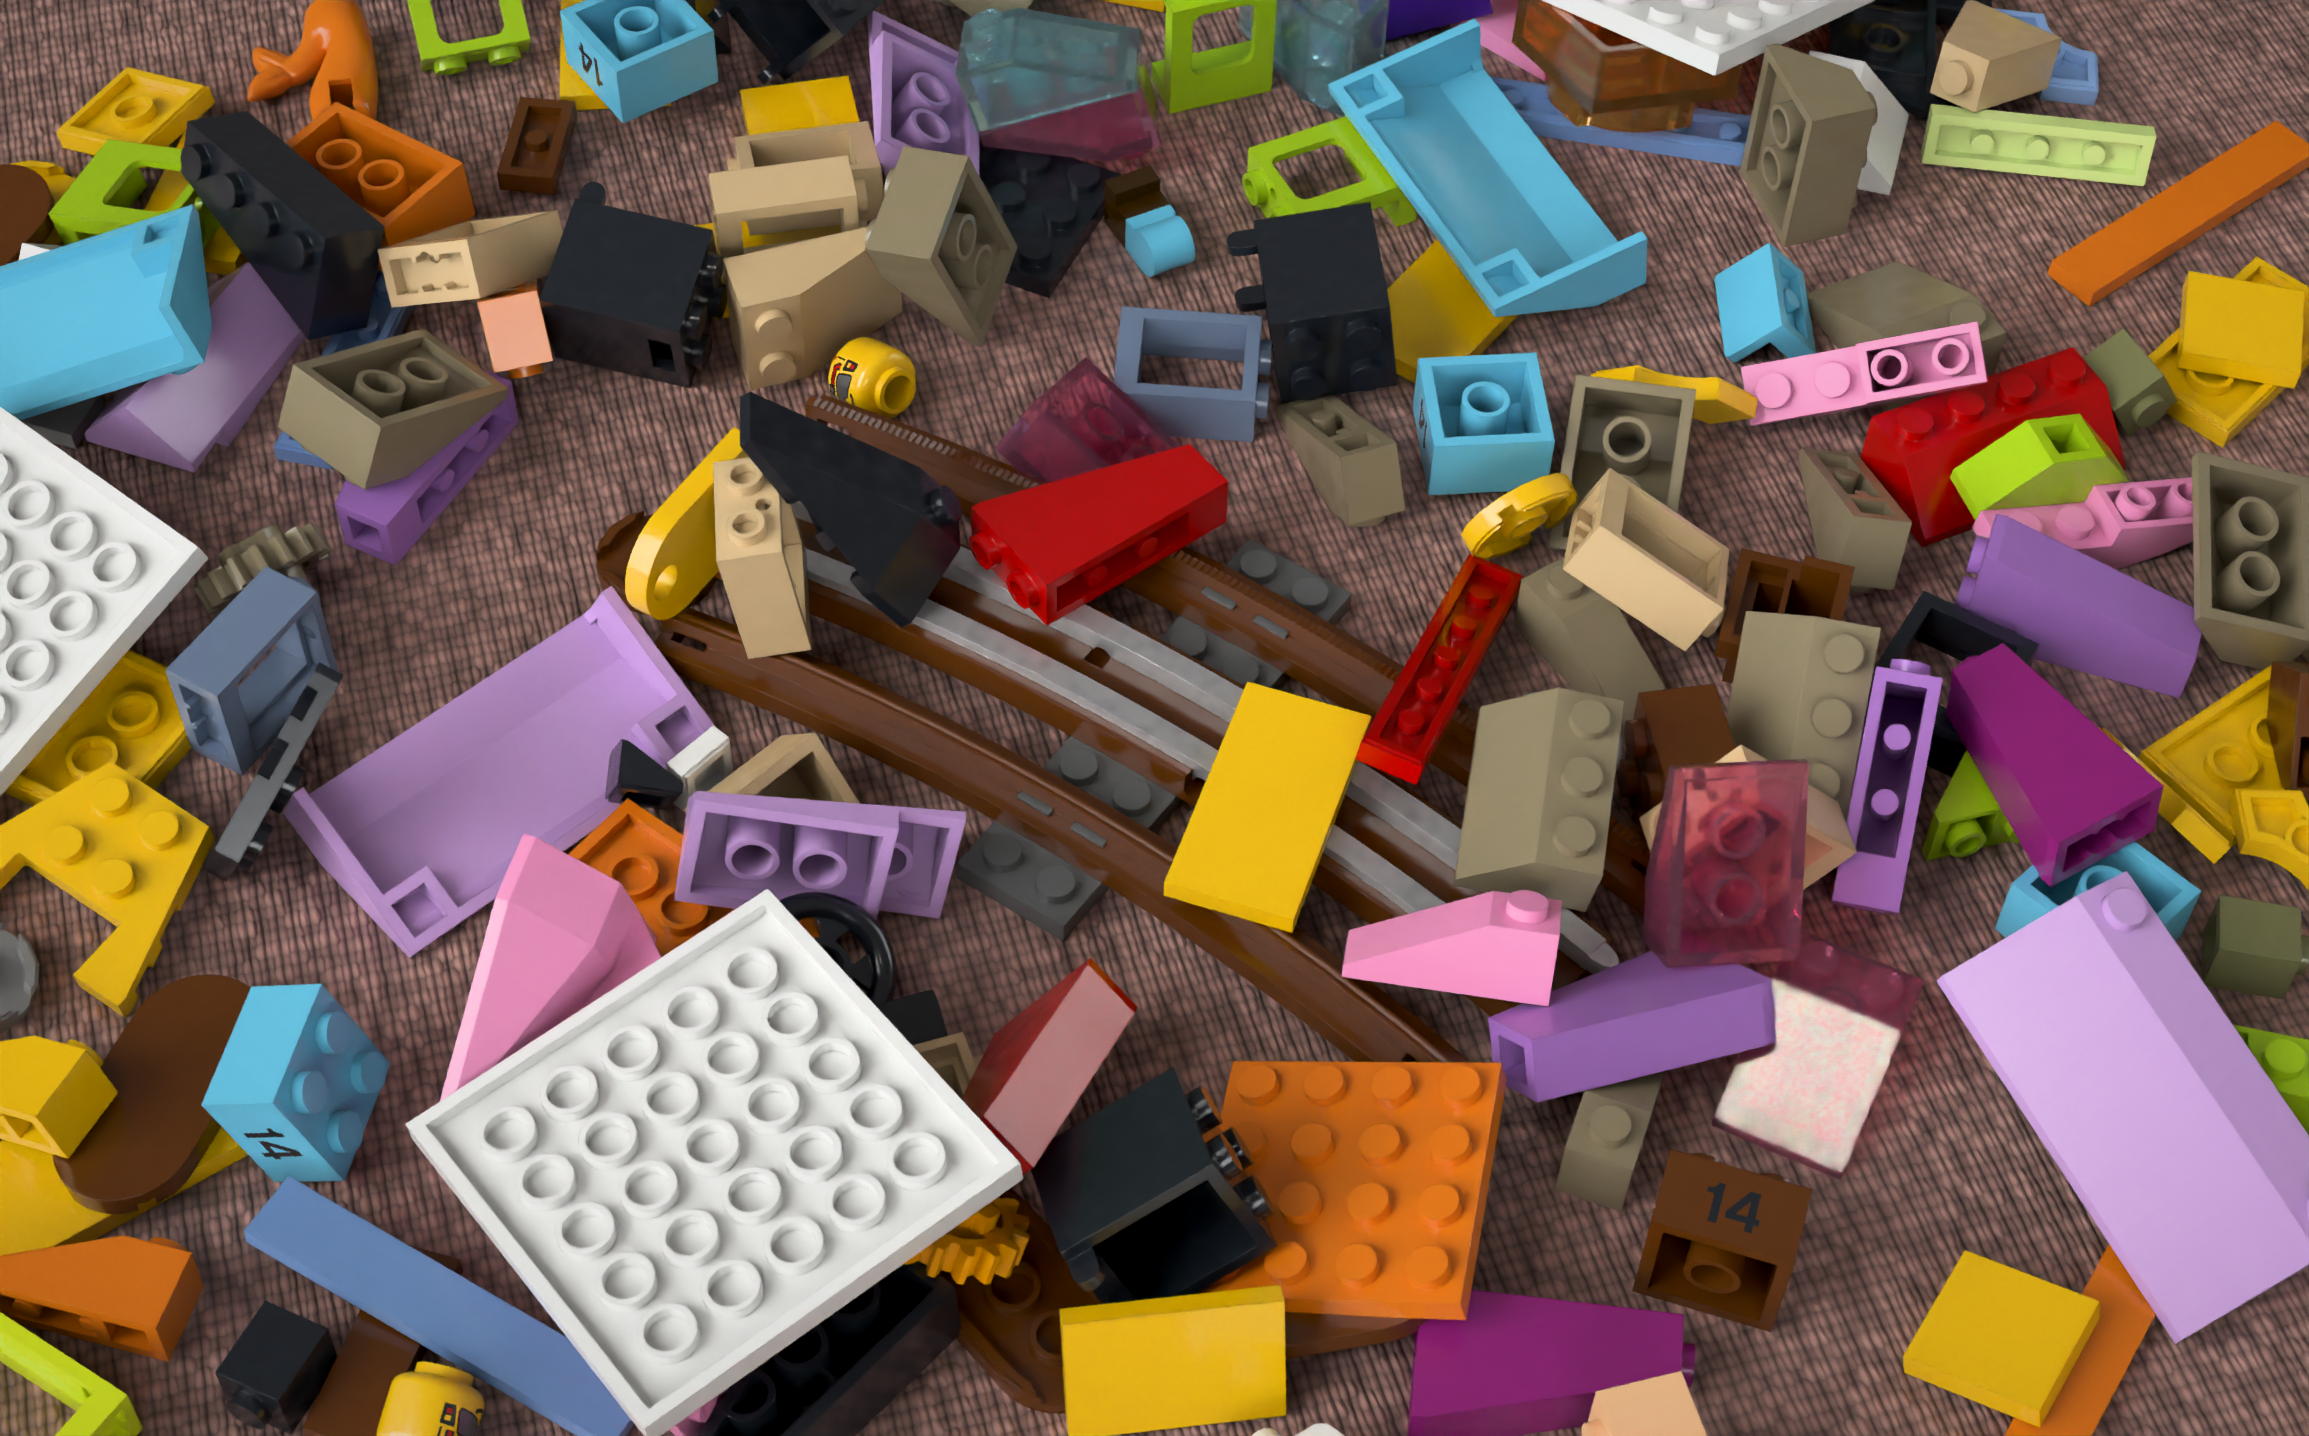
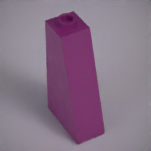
M2004 643L1979 656H1970L1956 668L1952 669L1946 715L2039 876L2049 887L2060 883L2154 831L2164 786Z
M1471 1289L1466 1320L1428 1319L1415 1332L1407 1436H1519L1581 1427L1583 1423L1588 1422L1596 1391L1682 1371L1687 1386L1691 1388L1695 1369V1344L1683 1342L1684 1314Z

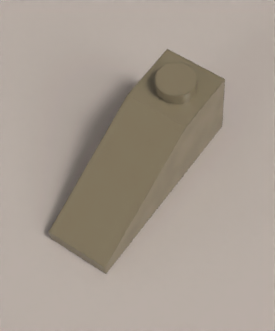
M1334 395L1318 397L1313 400L1292 401L1275 406L1276 418L1327 508L1349 526L1370 527L1382 523L1387 515L1405 511L1397 442Z
M1801 447L1798 460L1817 558L1855 567L1849 592L1868 593L1871 588L1894 590L1912 521L1858 454Z
M1565 556L1521 579L1514 627L1575 691L1624 700L1620 734L1625 742V722L1633 720L1638 693L1667 688L1619 607L1564 571L1563 563Z
M1666 1071L1584 1091L1564 1150L1554 1190L1622 1211Z

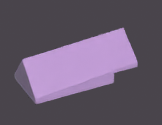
M873 10L868 15L867 22L875 149L885 178L888 172L896 167L903 146L969 156L979 174V76L967 71V56Z
M247 262L208 288L212 331L205 362L184 374L174 375L169 373L122 388L84 433L87 442L194 473L215 443L229 447L299 347L305 335L252 265Z
M695 791L688 798L674 901L737 909L766 889H769L778 900L805 892H824L844 897L856 903L872 915L875 920L879 910L940 919L966 822V812Z

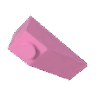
M1518 890L1512 893L1490 891L1351 929L1348 932L1341 977L1549 1006L1560 938L1562 900L1548 899L1540 893L1529 890Z

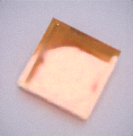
M1518 1L1512 43L1549 77L1546 90L1548 99L1576 127L1591 125L1607 130L1633 133L1691 127L1695 103L1736 98L1743 63L1714 76L1545 1Z

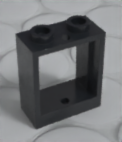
M1923 591L1874 667L1862 735L1864 733L1876 666L1890 668L1891 659L1906 660L1918 641L1960 661H1964L1970 656H1979L2004 643L2030 667L2039 644L2019 635L2011 629L1999 626L1962 609L1952 602H1947ZM1938 704L1927 766L1953 777L1967 749L1946 715L1947 708Z

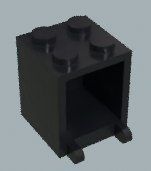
M719 0L721 4L707 14V16L714 24L728 12L770 63L769 66L757 75L764 85L777 73L784 81L843 37L885 0Z
M598 182L587 183L583 186L579 199L574 200L539 300L554 356L564 360L691 388L696 369H705L710 358L712 335L708 333L713 317L718 319L723 317L728 301L726 284H723L721 280L724 257L717 254L713 230L606 206L604 187Z
M1370 202L1253 220L1254 229L1236 231L1227 237L1228 252L1231 255L1239 257L1258 254L1262 284L1240 288L1235 293L1236 307L1243 312L1266 309L1281 403L1313 400L1318 397L1357 391H1371L1377 388L1397 385L1390 303Z
M1174 1067L1055 1136L1034 1168L1031 1169L1058 1250L1067 1261L1072 1278L1082 1290L1092 1291L1102 1304L1196 1294L1277 1247L1266 1221V1218L1274 1214L1275 1210L1258 1179L1254 1175L1248 1177L1245 1169L1254 1164L1246 1144L1234 1127L1224 1132L1220 1129L1219 1125L1223 1123L1222 1118L1207 1091L1201 1085L1191 1091Z

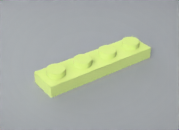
M1931 104L1921 149L1922 164L2144 186L2157 136L2153 126L1987 109L1974 113L1963 107Z

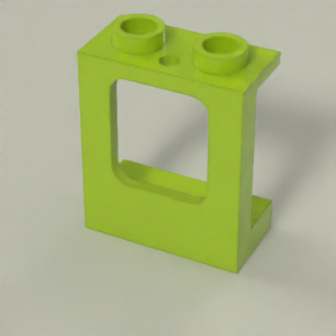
M407 0L420 55L421 70L434 69L436 76H447L467 70V63L488 59L490 65L497 66L520 60L522 58L521 52L530 50L531 41L522 1L498 0L504 28L499 34L461 42L446 43L438 35L431 1Z
M1162 0L1166 6L1164 60L1152 62L1151 79L1169 114L1272 91L1277 0ZM1245 5L1253 6L1250 41L1192 53L1193 24L1198 17Z
M1347 116L1248 148L1247 173L1243 174L1242 177L1243 189L1248 201L1253 206L1258 205L1266 218L1370 202L1372 210L1382 207L1396 227L1417 220L1415 208ZM1328 145H1337L1345 151V159L1362 180L1361 182L1313 198L1301 199L1293 193L1274 167V164Z
M110 139L104 143L48 213L64 245L192 204L199 213L203 249L221 225L190 184L186 186L173 205L165 211L154 212L130 208L147 187V183L139 168L152 167L181 171L182 149Z

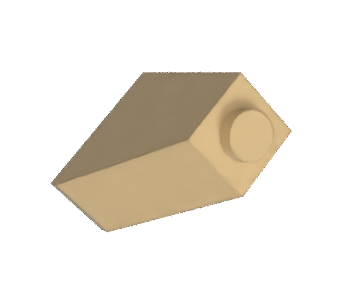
M1966 1L1943 41L1930 93L1976 113L2045 90L2049 85L2062 38L1977 1Z

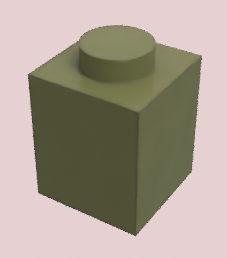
M2124 328L2083 357L2085 362L2107 386L2114 419L2128 436L2141 427H2148L2159 421L2165 415L2168 408L2178 401L2164 375Z
M2219 895L2203 930L2202 981L2206 987L2283 999L2295 975L2303 976L2309 965V936L2301 935V908Z

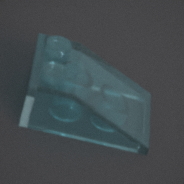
M1277 0L1273 67L1301 99L1341 117H1345V113L1329 93L1328 84L1384 59L1389 0ZM1245 5L1240 7L1239 28L1251 40L1253 6Z
M1013 8L1002 12L998 9H987L975 14L970 20L964 21L955 75L976 131L981 132L1137 92L1139 89L1142 35L1139 28L1022 8Z

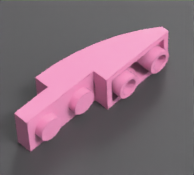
M1979 322L1863 342L1853 347L1741 367L1744 390L1758 398L1755 418L1749 419L1750 426L1851 411L1988 382Z
M2192 477L2094 485L2085 502L1985 510L1979 513L1972 529L1976 535L1988 538L1996 514L2008 516L2114 569H2120L2160 556L2193 542Z

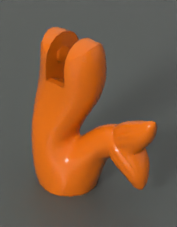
M315 0L305 12L301 42L298 48L289 56L262 46H257L253 49L252 60L258 74L253 78L248 87V102H258L277 97L286 92L290 87L302 85L316 77L309 96V109L312 120L316 119L335 102L345 106H353V110L376 120L378 72L375 51L364 12L355 0Z

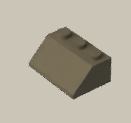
M1779 44L1767 45L1765 48L1740 174L1784 247L1846 234L1851 210L1855 208L1857 203L1856 190L1861 170L1867 163V146L1871 129L1876 124L1878 118L1876 100L1871 92L1864 89L1853 70Z
M2198 451L2192 456L2194 622L2220 661L2264 670L2272 665V661L2292 662L2309 649V477Z
M1746 611L1726 716L1735 746H1745L1838 801L1844 819L1847 821L1881 628L1816 616ZM1758 805L1755 807L1756 809L1765 810L1764 808Z
M1557 687L1480 707L1453 885L1484 892L1499 891L1512 893L1518 890L1534 891L1548 899L1562 900L1563 908L1586 912L1603 877L1624 700Z

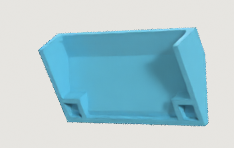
M1475 18L1328 84L1331 96L1494 317L1596 307L1646 283L1648 238L1640 231L1619 242L1484 70L1481 59L1480 24Z
M193 204L0 266L1 408L18 420H24L169 373L174 375L184 374L205 362L212 331V321L199 213Z

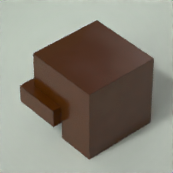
M1742 548L1715 652L1716 657L1727 659L1722 681L1733 683L1746 611L1816 616L1843 621L1855 567L1806 555L1804 562H1799Z

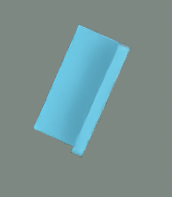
M1770 242L1715 276L1714 281L1724 354L1730 361L1735 363L1768 343L1773 344L1788 358L1816 353L1804 273Z

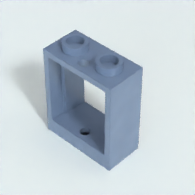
M1122 306L1112 390V433L1253 442L1255 418L1267 419L1269 383H1258V375L1270 376L1272 340H1261L1262 316ZM1143 356L1244 362L1242 390L1141 383Z
M265 566L165 670L191 749L242 776L276 740L318 663L320 662L338 672L331 646V637L327 631L320 604V596L307 581L295 576L289 578ZM275 644L276 648L265 658V660H264V661L248 676V678L237 688L236 684L252 669V667H253V666L270 650V648Z

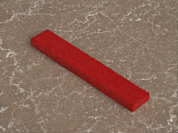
M1468 555L1364 735L1355 757L1356 760L1417 785L1519 596L1521 579L1524 578L1523 575L1475 555Z

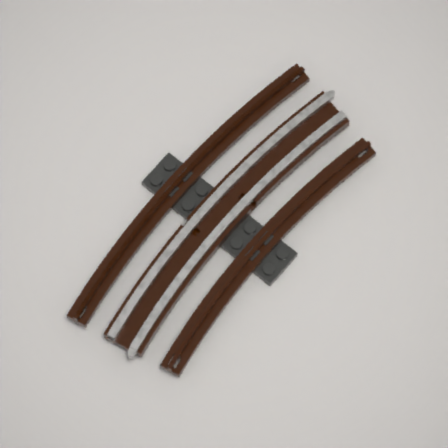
M823 394L820 398L810 396L805 403L806 417L826 426L828 423H832L849 429V436L922 468L941 486H948L957 496L962 514L971 517V507L981 501L1050 483L954 442ZM800 501L792 504L807 554L810 614L930 665L1070 735L1071 737L1043 768L953 720L804 652L748 659L738 626L689 607L684 608L672 618L661 620L662 632L654 644L678 675L723 691L852 747L995 820L957 862V879L1063 942L1108 889L1111 888L1240 974L1305 1022L1354 1062H1414L1415 1060L1418 1062H1470L1372 982L1341 977L1344 961L1296 926L1293 933L1163 896L1164 881L1178 847L1157 835L1156 832L1183 801L1193 807L1196 806L1247 681L1279 690L1292 677L1345 709L1372 716L1371 723L1373 722L1404 666L1336 627L1350 610L1352 593L1251 539L1246 541L1225 566L1184 546L1119 584L1179 615L1159 639L1135 626L1132 628L1113 619L1112 614L1090 603L1084 604L1046 626L1030 608H1021L1012 598L1007 584L992 569L986 570L981 567L974 558L970 547L960 543V550L912 623L901 628L863 597L852 584L850 577L856 569L839 548L835 547L826 552L814 537L817 528L804 505ZM718 571L714 577L722 580L720 571ZM687 636L706 643L707 648L705 651H701L681 642ZM1460 703L1429 762L1468 787L1478 713ZM1358 761L1312 884L1369 924L1487 893L1453 885L1462 825L1382 770ZM1611 805L1604 870L1600 884L1653 924L1692 889L1656 870L1642 827ZM1643 865L1664 882V886L1662 888L1639 871L1638 868ZM1563 907L1561 910L1560 938L1551 992L1619 964V958L1612 949L1614 939L1577 910ZM1464 995L1490 1017L1522 1004L1520 1002Z

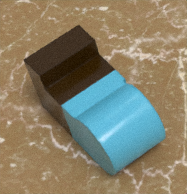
M1151 165L1105 180L1104 222L1142 272L1149 277L1178 266L1190 264L1195 259V246L1190 230L1185 221L1176 215L1175 210L1160 191L1161 179Z

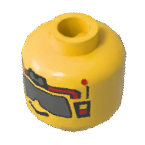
M858 337L849 341L837 352L830 366L828 375L829 391L833 398L893 419L903 412L914 398L916 374L911 359L900 350L876 338Z
M417 1362L415 1371L400 1373L394 1377L379 1421L377 1436H477L485 1409V1401L482 1394L472 1387L474 1376L462 1370L441 1364Z

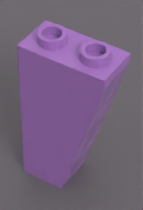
M485 371L509 388L507 398L409 476L367 490L345 480L335 502L345 544L396 566L519 423L512 382L506 380L500 374L494 373V371Z
M1996 514L1988 538L1976 535L1966 569L1968 572L1975 573L1976 578L1963 576L1955 602L1956 605L2038 643L2039 646L2034 659L2169 696L2181 697L2196 661L2201 638V631L2194 622L2193 607L2008 516Z
M1891 659L1890 668L1876 666L1846 823L1857 853L1838 866L1831 904L1896 917L1899 914L1943 678L1929 676L1930 665L1910 660Z
M1681 938L1552 991L1549 1006L1522 1003L1488 1017L1493 1063H1502L1507 1078V1087L1535 1102H1541L1764 1047L1776 1042L1775 996L1772 979Z

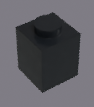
M265 1300L215 1372L227 1400V1410L236 1419L252 1428L264 1429L269 1424L292 1435L319 1395L337 1358V1353L328 1328Z

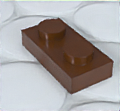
M520 97L497 171L500 190L543 194L556 193L577 121L575 101Z

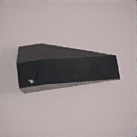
M748 392L741 396V448L786 503L794 504L800 501L804 505L817 528L814 537L826 552L838 547L856 569V571L852 572L850 581L861 595L901 628L912 623L961 548L959 520L962 517V509L955 493L948 486H941L922 468L755 393Z

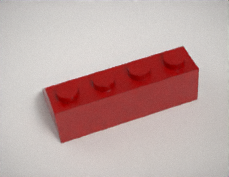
M2074 347L1987 376L1988 382L1938 393L1871 417L1860 458L1912 521L1910 532L1922 547L1972 530L1975 519L1950 479L1952 471L2026 420L2081 414L2111 449L2125 471V460L2107 386Z

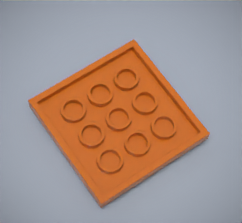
M1233 1061L1220 1115L1223 1123L1219 1127L1223 1132L1234 1127L1253 1158L1254 1164L1245 1169L1248 1177L1254 1175L1258 1179L1274 1207L1275 1213L1267 1217L1266 1221L1277 1247L1196 1294L1281 1285L1285 1301V1312L1466 1320L1507 1082L1502 1063Z

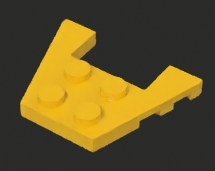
M110 761L0 825V890L23 866H29L118 927L73 976L82 989L125 1018L132 1011L138 999L135 990L147 966L153 968L163 947L160 939L174 910H181L215 838L208 825Z

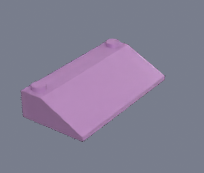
M610 586L600 593L591 608L582 616L312 793L308 794L304 787L293 793L283 814L322 867L395 944L411 958L496 899L523 834L537 837L565 852L587 837L621 805L620 803L608 802V799H605L610 753L621 739L628 740L667 770V762L714 724L615 589Z
M2127 871L2073 897L1942 975L1936 981L2175 1344L2309 1267V1135Z

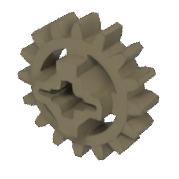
M309 523L302 528L300 525L295 526L285 534H282L277 524L270 525L222 550L217 555L222 566L208 572L209 576L196 583L198 587L194 588L209 616L213 614L216 617L265 566L289 578L295 576L307 581L308 578L305 573L317 568V563L329 557L328 553L332 552V549L319 526L313 523Z

